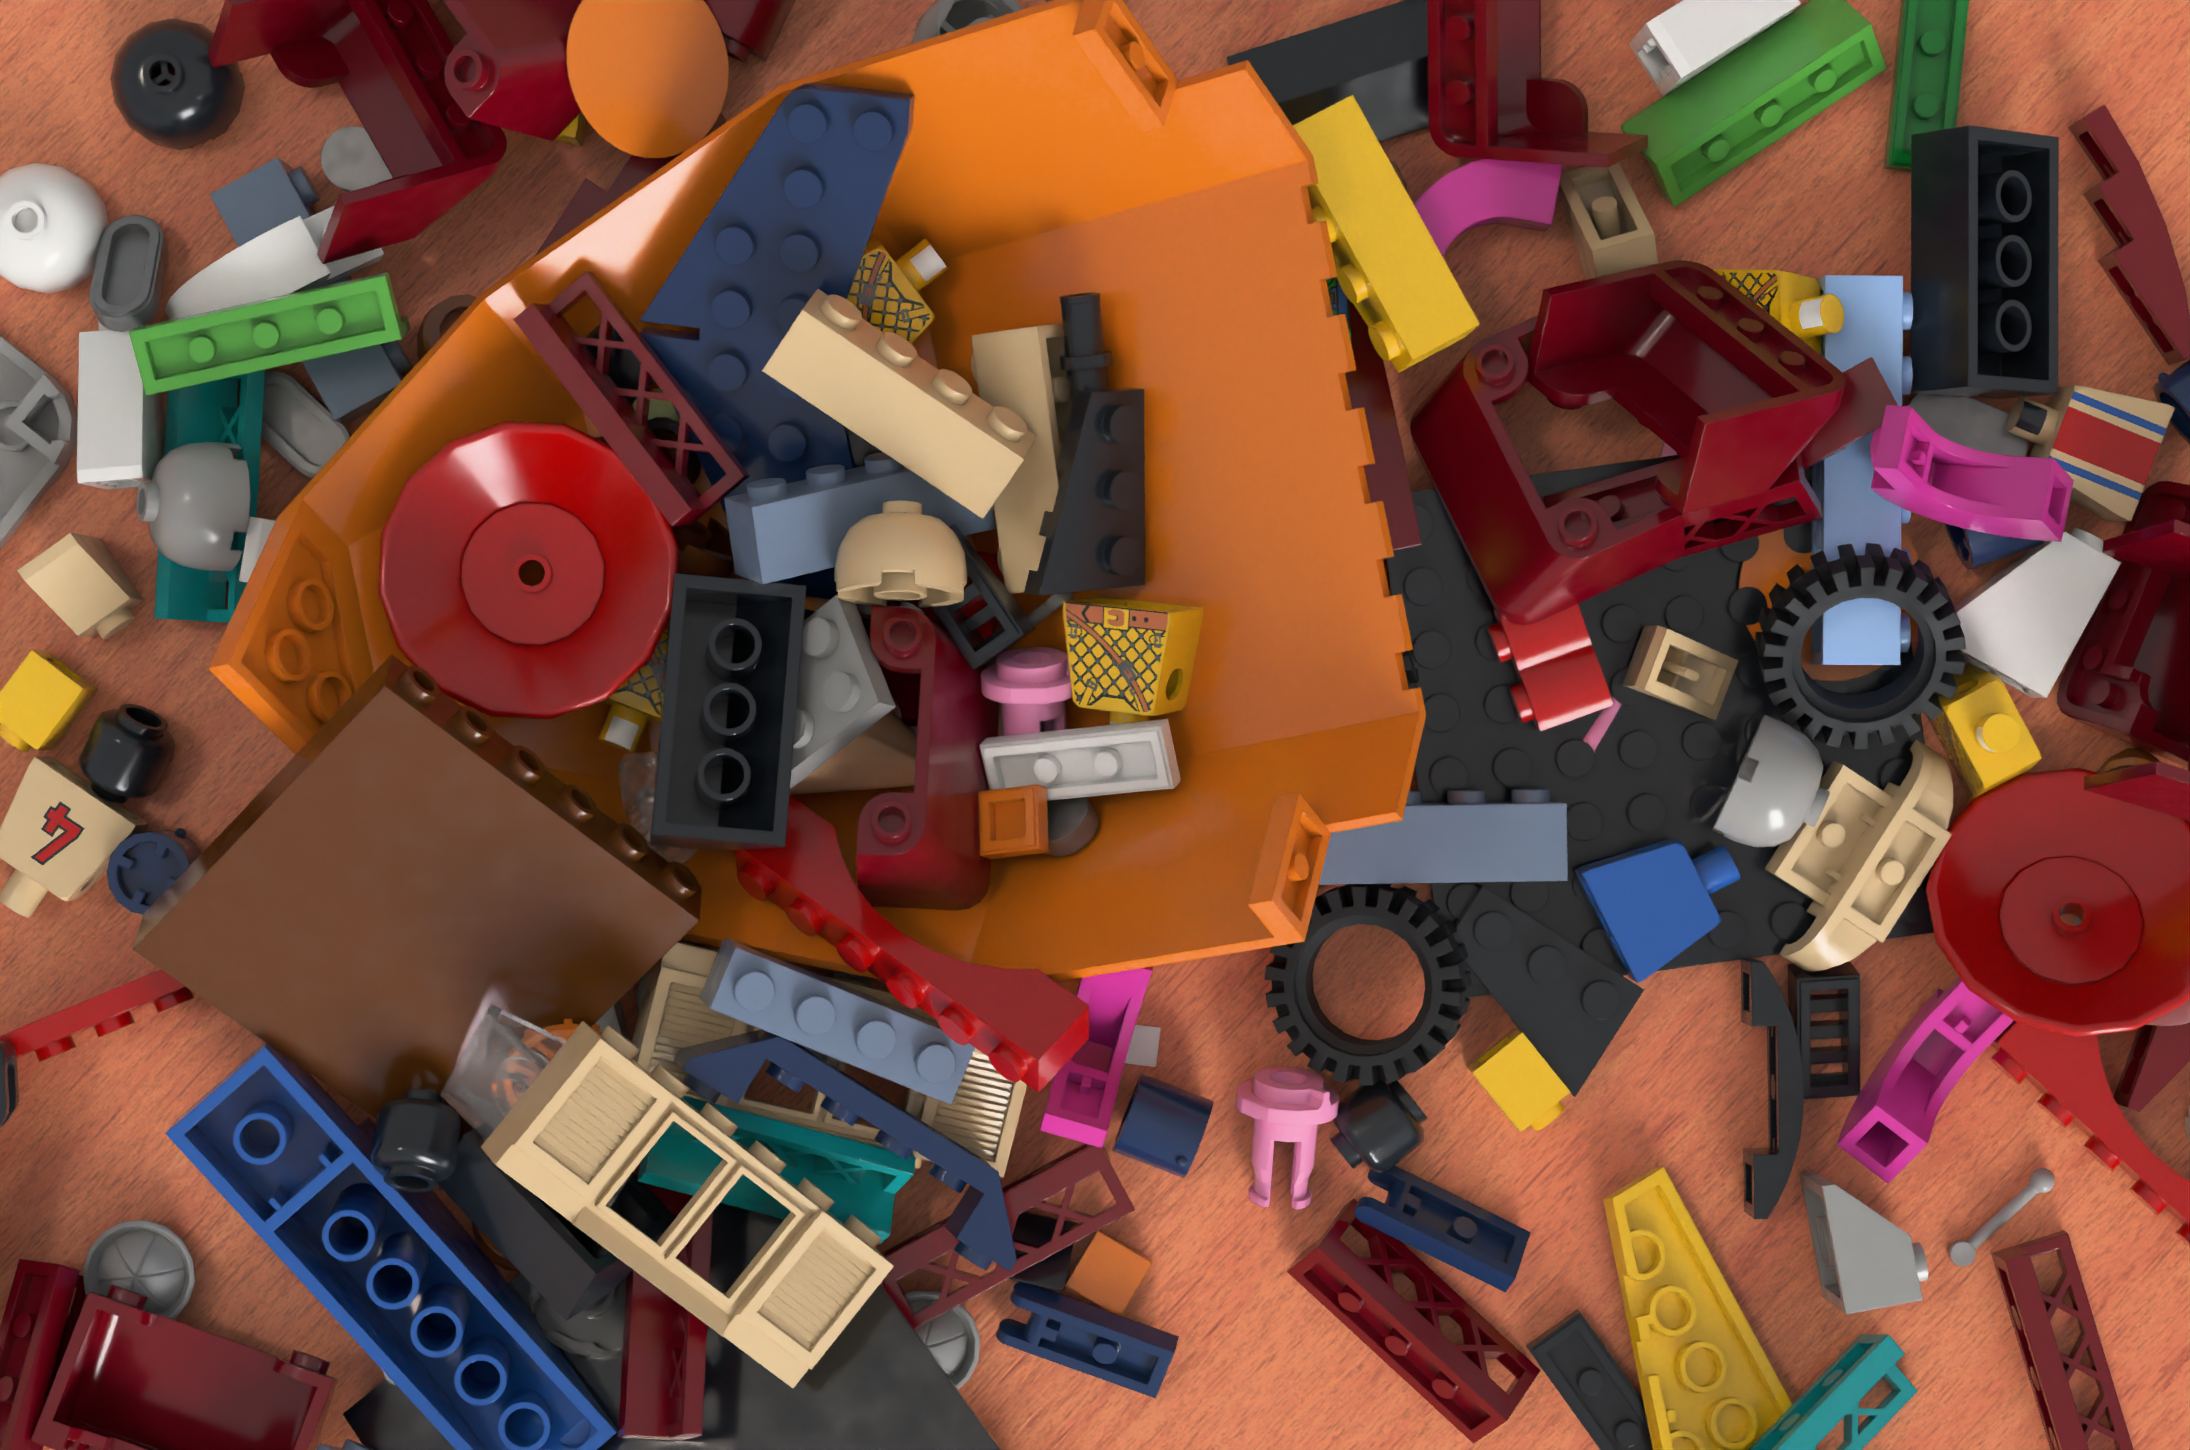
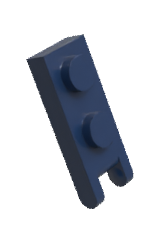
M1393 1166L1384 1173L1369 1170L1368 1179L1370 1182L1388 1191L1385 1203L1371 1197L1360 1198L1354 1211L1359 1221L1503 1292L1508 1290L1516 1278L1531 1232L1397 1166Z
M1017 1282L1014 1285L1010 1300L1017 1307L1031 1311L1027 1324L1013 1319L1002 1320L996 1331V1337L1001 1343L1156 1398L1175 1353L1179 1336L1036 1285Z

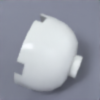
M40 163L12 168L1 175L0 276L19 288L53 293L74 288L92 275L100 237L109 226L105 204L91 184L63 167Z

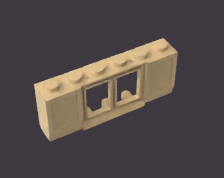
M677 942L650 969L632 1038V1043L640 1049L633 1060L651 1073L660 1064L680 1081H683L687 1072L682 1070L674 1060L681 1048L760 1030L757 1027L710 1009L699 998L719 952V947L712 946L711 949ZM836 975L835 978L823 976L937 1022L935 1018L918 1006L914 1009L904 1006L888 990L866 986L861 981L849 977ZM975 1048L952 1105L908 1088L903 1109L986 1160L999 1172V1176L1004 1178L1027 1084L1021 1080L1012 1082L1003 1077L992 1066L989 1057ZM827 1055L824 1056L825 1061L844 1072L845 1062ZM691 1089L684 1095L713 1103ZM818 1090L815 1092L810 1112L746 1098L745 1093L738 1104L723 1094L714 1103L889 1150L874 1139L880 1130L879 1128L858 1122L851 1126L839 1118L832 1117L833 1114L820 1106L826 1095ZM914 1150L910 1155L916 1157L915 1168L921 1167L922 1160L930 1161Z
M582 1021L483 1143L481 1148L498 1168L722 1337H725L791 1388H794L808 1369L812 1370L894 1267L875 1248L882 1238L853 1214L850 1215L845 1223L836 1218L828 1211L835 1201L804 1177L797 1187L780 1174L787 1164L758 1140L749 1149L732 1137L738 1126L712 1104L707 1102L699 1111L684 1100L683 1096L690 1088L663 1066L658 1064L650 1073L635 1062L633 1058L640 1049L613 1027L608 1025L602 1034H599ZM675 1121L722 1157L723 1160L658 1241L655 1242L609 1207L607 1203L671 1123ZM744 1174L791 1212L724 1294L679 1260L677 1255L741 1175Z

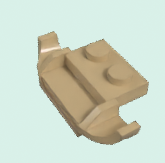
M1916 739L1909 749L1913 753V761L1900 787L1888 782L1883 791L1845 765L1833 760L1819 787L1830 791V795L1815 827L1803 822L1790 840L1779 845L1765 867L1767 871L1813 900L1807 912L1816 917V919L1803 937L1792 944H1785L1779 954L1802 970L1814 972L1836 967L1856 958L1877 940L1883 943L1952 834L1947 831L1953 808L1951 771L1947 761L1940 754Z

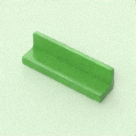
M1811 0L1624 122L1621 129L1623 134L1648 135V148L1640 153L1648 161L1662 196L1675 208L1887 68L1871 23L1846 0Z
M389 272L141 326L133 328L129 331V335L147 396L401 340L411 328L408 317H400Z

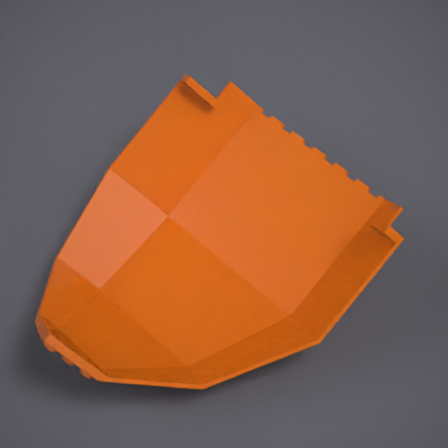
M1051 0L781 84L485 290L277 517L208 667L296 755L391 654L408 667L414 666L397 648L378 595L381 532L406 480L451 440L505 421L567 424L590 436H602L513 319L532 303L549 304L587 271L595 274L639 333L644 327L699 333L700 328L643 322L640 319L784 99L798 86L808 83H819L915 95L912 130L901 159L895 168L870 239L877 237L895 261L926 238L948 268L947 271L918 292L936 317L912 343L917 351V356L938 370L947 369L960 375L971 386L972 393L979 397L978 383L975 381L971 369L973 355L971 335L1061 324L1063 322L1060 296L1089 292L1100 293L1105 350L1112 351L1113 365L1106 367L1108 388L1144 389L1145 585L1072 592L1075 597L1071 600L1101 596L1204 607L1186 705L1180 711L1149 716V721L1168 719L1181 781L1175 788L1086 797L1099 815L1097 831L1087 845L1073 854L1061 857L1039 853L991 859V878L988 892L980 903L969 909L938 910L872 907L901 933L933 951L967 963L1003 969H1038L1055 982L1305 942L1331 833L1401 821L1403 819L1426 719L1421 687L1409 689L1402 652L1413 650L1402 594L1390 596L1383 559L1394 557L1383 501L1371 503L1364 469L1366 465L1375 464L1364 407L1352 409L1345 373L1356 370L1346 315L1339 314L1333 316L1326 282L1327 279L1338 277L1327 222H1314L1307 188L1308 186L1319 184L1313 155L1248 60L1178 80L1123 0ZM587 294L562 316L579 337L586 338L600 324L601 310ZM656 382L651 384V389L660 388ZM676 448L665 449L672 459L676 456ZM702 465L700 474L693 484L700 495L712 487ZM720 502L698 519L699 522L707 527L709 519L712 517L729 531L727 517ZM994 511L996 529L965 536L976 551L993 554L998 552L999 540ZM537 562L528 563L521 571L522 581L529 586L539 584L545 575L544 567ZM735 574V575L733 576V578H732V579L749 580V579H747V578L741 577V576L736 575V574ZM1023 592L1011 595L1028 616L1054 594L1033 595ZM806 596L805 609L817 611L830 599ZM887 600V605H896L893 600ZM1063 606L1034 626L1035 630L1002 652L1026 647H1048L1061 650L1068 656ZM861 615V616H860V617H862V618H866V619H870V620H871V616H869V615ZM999 620L996 631L1003 627ZM1073 698L1066 700L1067 729L1109 725L1110 711L1079 708L1074 703ZM893 699L896 707L891 711L902 721L900 708ZM454 700L456 703H458V704H459L460 706H462V707H463V706H467V705H465V704H463V703H461V702H458V701ZM603 702L595 703L551 720L491 717L480 712L489 721L496 733L514 746L521 745L530 749L542 761L548 772L566 785L573 784L582 788L590 795L600 811L618 824L626 823L634 827L644 837L648 847L669 862L677 861L683 864L694 874L699 885L702 886L700 921L680 940L720 948L724 937L784 961L879 979L868 970L858 972L851 968L840 957L836 948L816 934L811 937L801 932L790 921L786 912L769 899L760 901L746 892L737 879L734 850L709 851L649 845L660 725L647 720L635 753H630L598 739L611 708L610 705ZM999 702L998 736H1003L1002 703ZM908 726L917 735L918 726ZM914 785L791 796L835 826L840 853L854 883L858 887L856 849L858 821L861 810L869 800L883 793H914Z

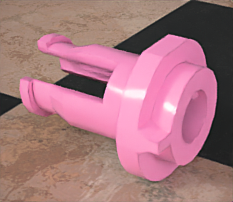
M1048 647L1013 649L1001 653L996 658V664L982 671V694L990 700L1002 703L1003 736L1067 729L1066 700L1072 698L1068 656L1065 652Z
M1270 1067L1257 1071L1254 1079L1244 1081L1237 1087V1110L1254 1118L1251 1150L1254 1184L1250 1185L1248 1189V1198L1254 1204L1261 1207L1269 1206L1274 1141L1294 1142L1290 1187L1292 1208L1302 1209L1310 1205L1312 1192L1308 1189V1179L1315 1164L1318 1124L1333 1120L1338 1115L1339 1094L1324 1084V1079L1321 1075L1302 1068Z

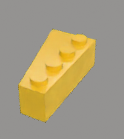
M1351 95L1293 125L1312 153L1319 184L1307 187L1314 222H1327L1338 276L1336 278L1346 297L1354 304L1369 327V337L1379 356L1385 361L1390 360L1399 373L1470 334L1480 323L1354 96Z

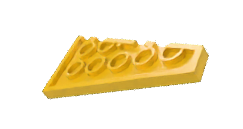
M1664 1167L1653 1168L1603 1199L1653 1450H1749L1792 1406V1403Z

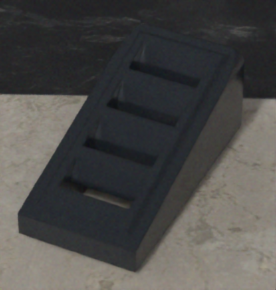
M954 524L949 526V528L957 534L965 551L967 574L973 583L964 589V600L962 602L931 608L972 669H975L998 656L1036 628L1018 602ZM982 595L988 605L970 618H967L961 608ZM994 617H997L1003 627L984 639L977 629Z
M1849 961L1836 967L1814 972L1802 970L1795 964H1789V1011L1800 1046L1803 1065L1804 1099L1858 1096L1860 1093V974ZM1838 989L1837 994L1810 995V991ZM1839 1011L1840 1020L1810 1021V1013ZM1841 1038V1046L1810 1048V1040ZM1842 1062L1843 1072L1811 1074V1064Z

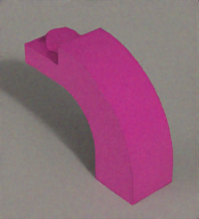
M1481 159L1459 167L1439 179L1418 198L1414 206L1442 256L1450 243L1458 236L1483 225L1501 224L1545 232L1552 225L1563 164Z
M1886 405L1882 426L1874 431L1870 447L1874 468L1871 489L1877 494L1908 511L1952 526L2005 537L2062 542L2074 480L2054 458L2010 456L1972 449L1940 436L1911 406Z
M1153 966L1080 979L1076 996L1089 1005V1039L1053 1077L1040 1131L1100 1148L1103 1147L1129 1045Z
M1960 977L1945 991L1939 988L1899 1034L1868 1078L1845 1120L1837 1146L1886 1183H1889L1928 1144L1937 1114L1961 1076L2014 1020L1968 990Z

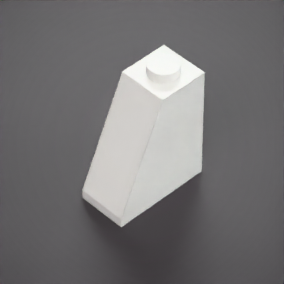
M1683 0L1647 22L1632 39L1629 46L1664 97L1791 14L1801 2L1799 0Z
M98 321L99 331L79 332L77 480L79 484L105 490L139 487L141 482H150L154 468L164 457L165 414L163 392L146 396L129 331H113L104 327Z
M2074 528L2071 535L2063 532L2062 542L2044 541V544L2031 548L1954 605L1965 636L1966 649H1961L1964 660L1998 676L2002 682L2031 698H2047L2121 562L2102 553L2103 540L2078 528Z

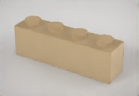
M818 288L762 370L982 519L1025 460L1037 437L1027 430L1026 423L1016 413L1002 406L993 407L972 393L971 386L960 375L947 369L938 370L917 356L916 349L905 338L893 332L883 333L865 321L858 308L850 301L838 295H827Z
M1063 323L971 335L973 346L971 369L974 379L978 383L979 397L993 407L1002 406L1016 413L1026 423L1027 430L1037 436L1025 460L992 505V509L995 512L999 540L997 563L1004 578V585L1010 594L1023 593L1029 570L1038 571L1046 537L1039 535L1044 512H1053L1062 478L1056 466L1071 411L1067 371L1060 369L1059 356L1065 354Z

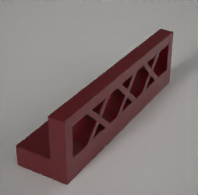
M586 271L549 304L532 303L513 319L671 526L692 525L750 477L593 272ZM587 294L601 310L599 339L579 337L562 316ZM613 327L624 342L612 341ZM586 345L598 346L597 360ZM611 348L631 350L641 362L638 390L618 388L609 377ZM652 378L664 393L651 391ZM625 396L637 397L636 411ZM650 399L671 401L680 413L677 441L657 439L647 426ZM691 429L703 444L690 442ZM664 447L677 449L675 461ZM689 450L710 452L726 473L722 479L702 495L699 494L687 478Z
M1801 452L1766 492L1747 499H1739L1704 508L1697 512L1683 514L1685 556L1823 518L1820 501L1805 478ZM1670 461L1545 496L1544 505L1547 509L1571 498L1591 499L1599 503L1607 511L1618 531L1671 507L1655 488L1658 469ZM1792 497L1797 499V501L1780 506L1768 505ZM1718 518L1730 519L1716 524L1707 523V521Z
M1084 1143L1002 1187L1012 1235L1019 1214L1032 1207L1058 1214L1052 1238L1035 1246L1013 1239L1014 1248L1025 1253L1016 1257L1017 1261L1011 1271L997 1263L994 1270L983 1276L955 1269L959 1254L953 1249L959 1240L944 1227L950 1216L882 1252L881 1254L894 1265L883 1279L882 1284L914 1329L1135 1211L1134 1205L1111 1165L1110 1157L1104 1146L1100 1148ZM1100 1171L1116 1204L1094 1216L1068 1208L1075 1184ZM1066 1189L1061 1206L1045 1201ZM1065 1217L1081 1221V1223L1061 1233ZM953 1250L948 1267L932 1262ZM919 1268L944 1275L945 1279L939 1299L914 1312L897 1280ZM952 1278L968 1282V1284L948 1294Z
M644 1183L676 1217L693 1197V1195ZM713 1212L677 1255L679 1260L708 1282H710ZM634 1270L626 1278L618 1437L682 1441L701 1436L707 1325Z
M1353 1198L1342 1208L1322 1237L1302 1252L1287 1272L1474 1444L1509 1419L1540 1372V1369L1400 1240L1359 1221L1354 1214L1357 1201ZM1350 1225L1368 1241L1371 1258H1359L1340 1240ZM1391 1273H1403L1414 1283L1418 1301H1406L1395 1291ZM1438 1316H1450L1461 1326L1465 1344H1453L1442 1334ZM1485 1359H1497L1515 1376L1506 1392L1489 1377Z
M2061 1231L1992 1252L1991 1255L2050 1449L2089 1450L2087 1442L2095 1429L2112 1438L2117 1450H2134L2068 1233ZM2056 1250L2063 1273L2051 1295H2048L2040 1290L2031 1257ZM2067 1289L2074 1308L2061 1302ZM2057 1308L2076 1317L2081 1334L2069 1356L2059 1351L2050 1323ZM2085 1350H2087L2092 1369L2079 1362ZM2075 1369L2095 1378L2099 1390V1395L2087 1417L2077 1412L2070 1389L2069 1380ZM2104 1410L2110 1429L2098 1423Z
M19 1259L0 1325V1450H43V1445L32 1442L31 1438L81 1313L86 1293L84 1277L79 1275L80 1270L61 1264Z

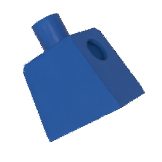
M1674 838L1586 864L1574 870L1628 977L1637 983L1648 978L1715 928L1721 922V918L1709 895L1741 879L1739 871L1724 845L1691 861L1682 842Z

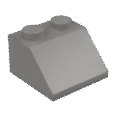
M1813 1170L1799 1172L1822 1296L1845 1314L1923 1300L1920 1282L1928 1280V1267L1921 1243H1912L1909 1234Z

